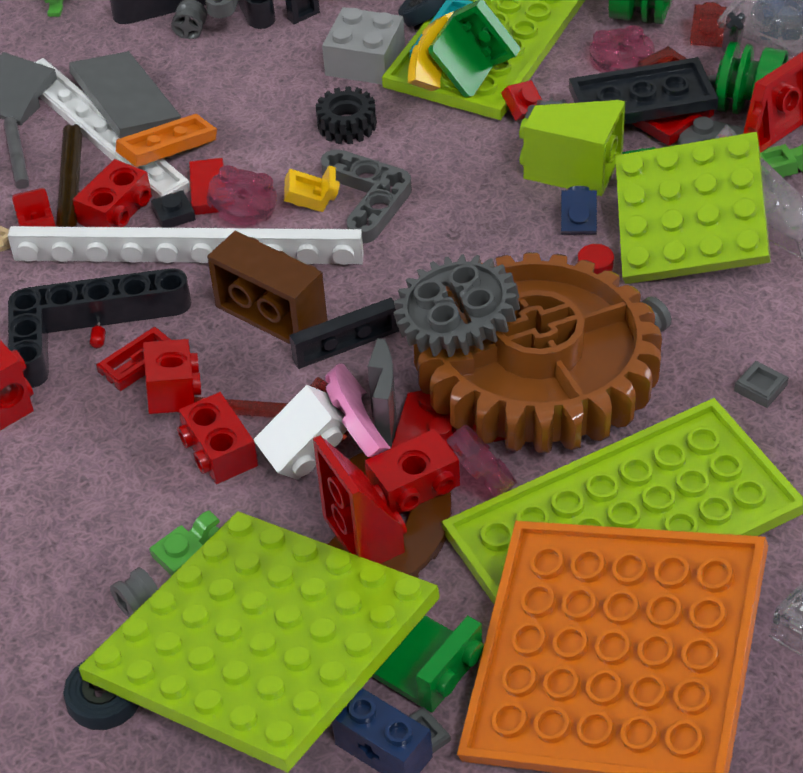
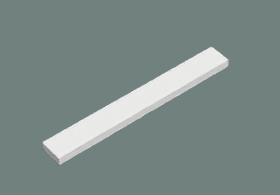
M44 58L36 61L35 63L55 69L57 80L39 98L72 126L78 124L81 127L82 135L112 161L116 159L134 166L116 152V140L119 137L86 93ZM163 158L137 167L147 171L151 193L155 198L181 190L185 193L191 190L190 181Z

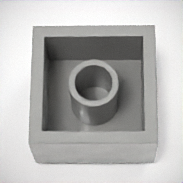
M342 7L322 45L325 76L382 84V76L405 48L403 16Z

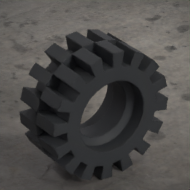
M345 86V91H341L340 87L334 88L333 94L327 91L324 93L325 98L320 96L318 103H316L317 126L322 137L326 136V140L331 142L335 138L336 144H342L343 140H347V144H353V139L361 142L364 140V135L369 138L372 135V130L375 131L377 123L375 100L373 97H370L369 92L365 91L362 93V89L357 87L355 91H351V87Z

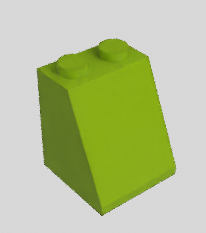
M610 100L535 105L530 116L522 120L519 130V137L523 139L519 163L523 165L524 179L567 189L572 186H586L589 190H597V196H602L616 169L615 155H621L623 152L625 101Z

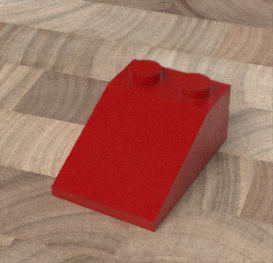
M321 435L313 438L323 518L345 550L379 564L405 553L403 537L407 533L405 522L397 511L392 513L389 509L381 487L378 484L372 485L363 471Z

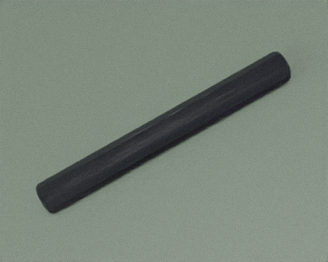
M733 11L727 15L722 45L724 52L730 41L738 42L741 45L746 19L742 12L737 16Z

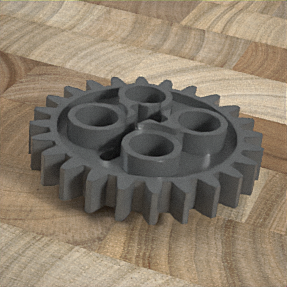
M464 254L460 255L458 261L453 263L449 257H445L444 265L441 266L433 261L430 262L431 270L427 272L418 269L419 278H407L408 288L399 289L400 299L394 300L396 308L394 316L401 336L406 337L409 346L417 344L421 353L430 347L433 356H437L442 349H446L448 357H452L455 350L460 348L464 355H468L469 346L475 345L478 349L482 350L484 349L483 340L488 339L492 342H497L496 331L508 332L507 322L516 321L514 311L520 309L518 289L516 283H514L512 273H506L503 264L495 267L492 258L481 264L479 255H476L470 262H466ZM445 286H448L452 291L455 302L452 297L448 296ZM458 308L465 314L468 324H465L461 319Z

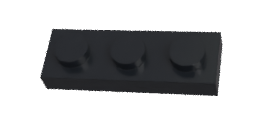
M390 297L289 335L292 360L297 368L301 369L375 341L377 338L380 339L399 332L394 316V311H396L394 300Z

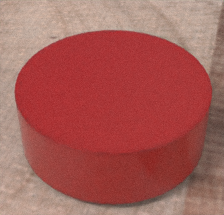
M589 244L581 248L578 253V262L580 260H587L595 263L594 273L597 275L605 270H613L614 253L605 245Z

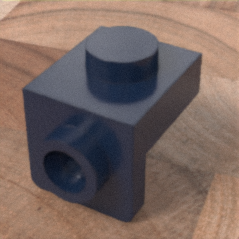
M572 186L568 190H561V235H597V190H589L586 186Z

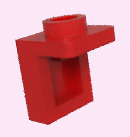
M45 188L30 190L12 196L19 226L56 227Z

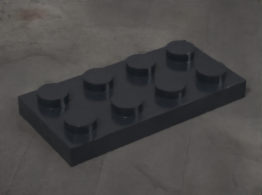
M698 57L569 78V91L574 103L610 100L625 101L624 124L699 113L718 108V96Z

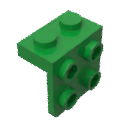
M476 0L453 12L429 46L428 51L465 98H468L476 93L493 66L516 57L521 47L485 1Z
M425 615L372 677L433 713L445 697L452 693L457 683L467 671L480 659L484 648L482 643V623L467 615L459 626L452 631Z

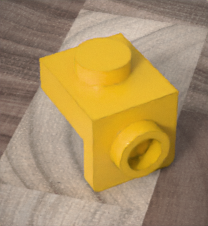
M328 165L322 178L289 169L285 176L284 201L296 206L324 212L330 200L334 201L339 191L340 183L336 181V167Z

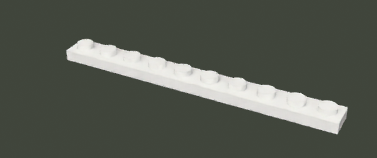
M10 226L8 233L14 261L208 263L207 255L235 230L248 237H253L273 249L283 251L288 256L305 264H363L364 256L361 229Z

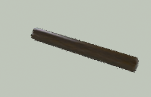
M67 124L63 128L56 227H77V217L72 199L79 193L82 133L81 127L78 124L73 126Z

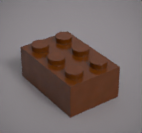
M236 230L207 255L217 308L290 344L289 335L328 321L322 271L314 266L296 260L285 252L273 249L257 239L248 237Z

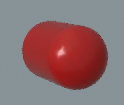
M98 322V326L91 329L90 345L96 349L101 348L105 342L106 330L100 326V322Z

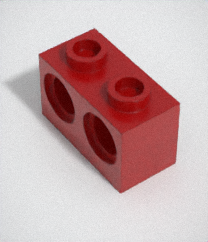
M114 159L72 199L78 224L84 227L126 226L129 219L141 207L146 206L152 197L148 173Z
M221 391L179 409L182 426L177 427L180 440L186 449L189 447L193 448L195 451L193 453L194 459L202 474L208 472L216 485L258 466L255 442Z

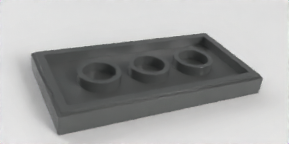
M129 51L69 62L70 74L119 139L181 119V115Z

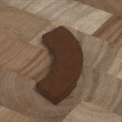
M451 491L421 503L410 511L406 523L407 533L403 535L405 553L381 563V565L416 578L419 577L418 573L432 559H436L446 541L441 521L451 517Z

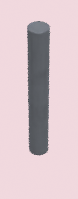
M7 117L4 120V127L15 185L18 189L29 186V180L17 120L14 117Z

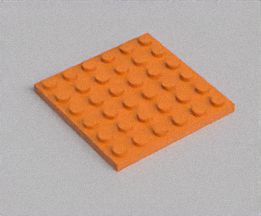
M515 521L457 756L462 762L552 773H729L769 546L766 537Z

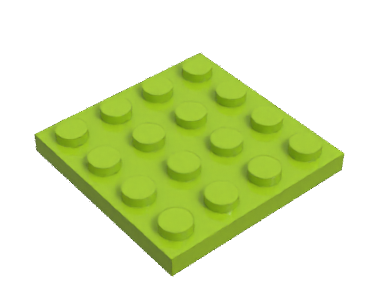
M757 132L615 155L622 278L625 284L771 263Z

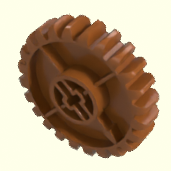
M529 252L523 255V261L515 262L509 255L496 257V266L503 264L506 273H512L514 283L517 285L520 309L514 311L516 321L507 322L508 332L496 331L497 342H492L488 339L483 340L484 349L480 350L475 345L469 346L468 355H464L460 348L455 350L452 357H448L446 349H442L437 356H433L430 347L421 353L417 344H414V365L418 371V384L423 393L430 394V405L436 413L450 414V424L458 431H467L473 425H476V440L484 444L492 443L497 437L505 438L506 450L518 451L522 449L525 442H533L535 451L538 453H550L552 443L556 441H561L564 447L569 450L581 448L583 435H588L594 441H602L610 437L611 425L617 428L626 427L633 421L634 412L646 407L651 399L652 388L656 386L659 380L662 334L659 327L655 325V314L651 306L640 302L641 294L635 287L630 285L619 287L620 275L606 270L597 275L594 273L595 263L587 260H580L573 266L567 264L568 257L562 254H554L549 261H541L538 253ZM445 286L448 296L452 297L455 302L452 291L448 286ZM458 308L461 319L465 324H468L465 314Z

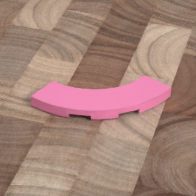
M337 364L326 374L325 381L329 383L326 386V391L332 405L338 410H342L346 415L342 418L343 424L367 457H373L390 449V446L378 432L364 408L361 397L367 392L344 364Z

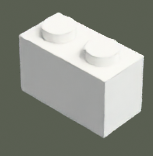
M306 385L253 440L277 473L298 480L309 474L316 466L313 438L321 435L332 446L338 445L343 438V434L347 431L342 422V418L345 416L332 405L326 392Z

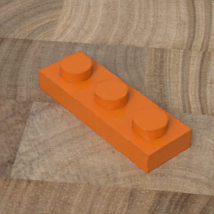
M193 114L117 139L116 152L135 167L144 166L150 162L170 157L176 153L216 140L217 128L198 114Z

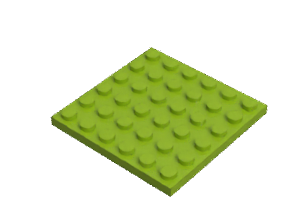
M237 511L78 668L82 680L288 773L439 600L438 585Z

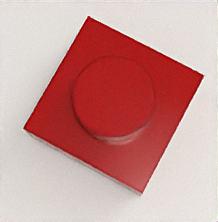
M532 80L509 85L501 92L515 121L524 119L528 106L536 105L538 100H542Z

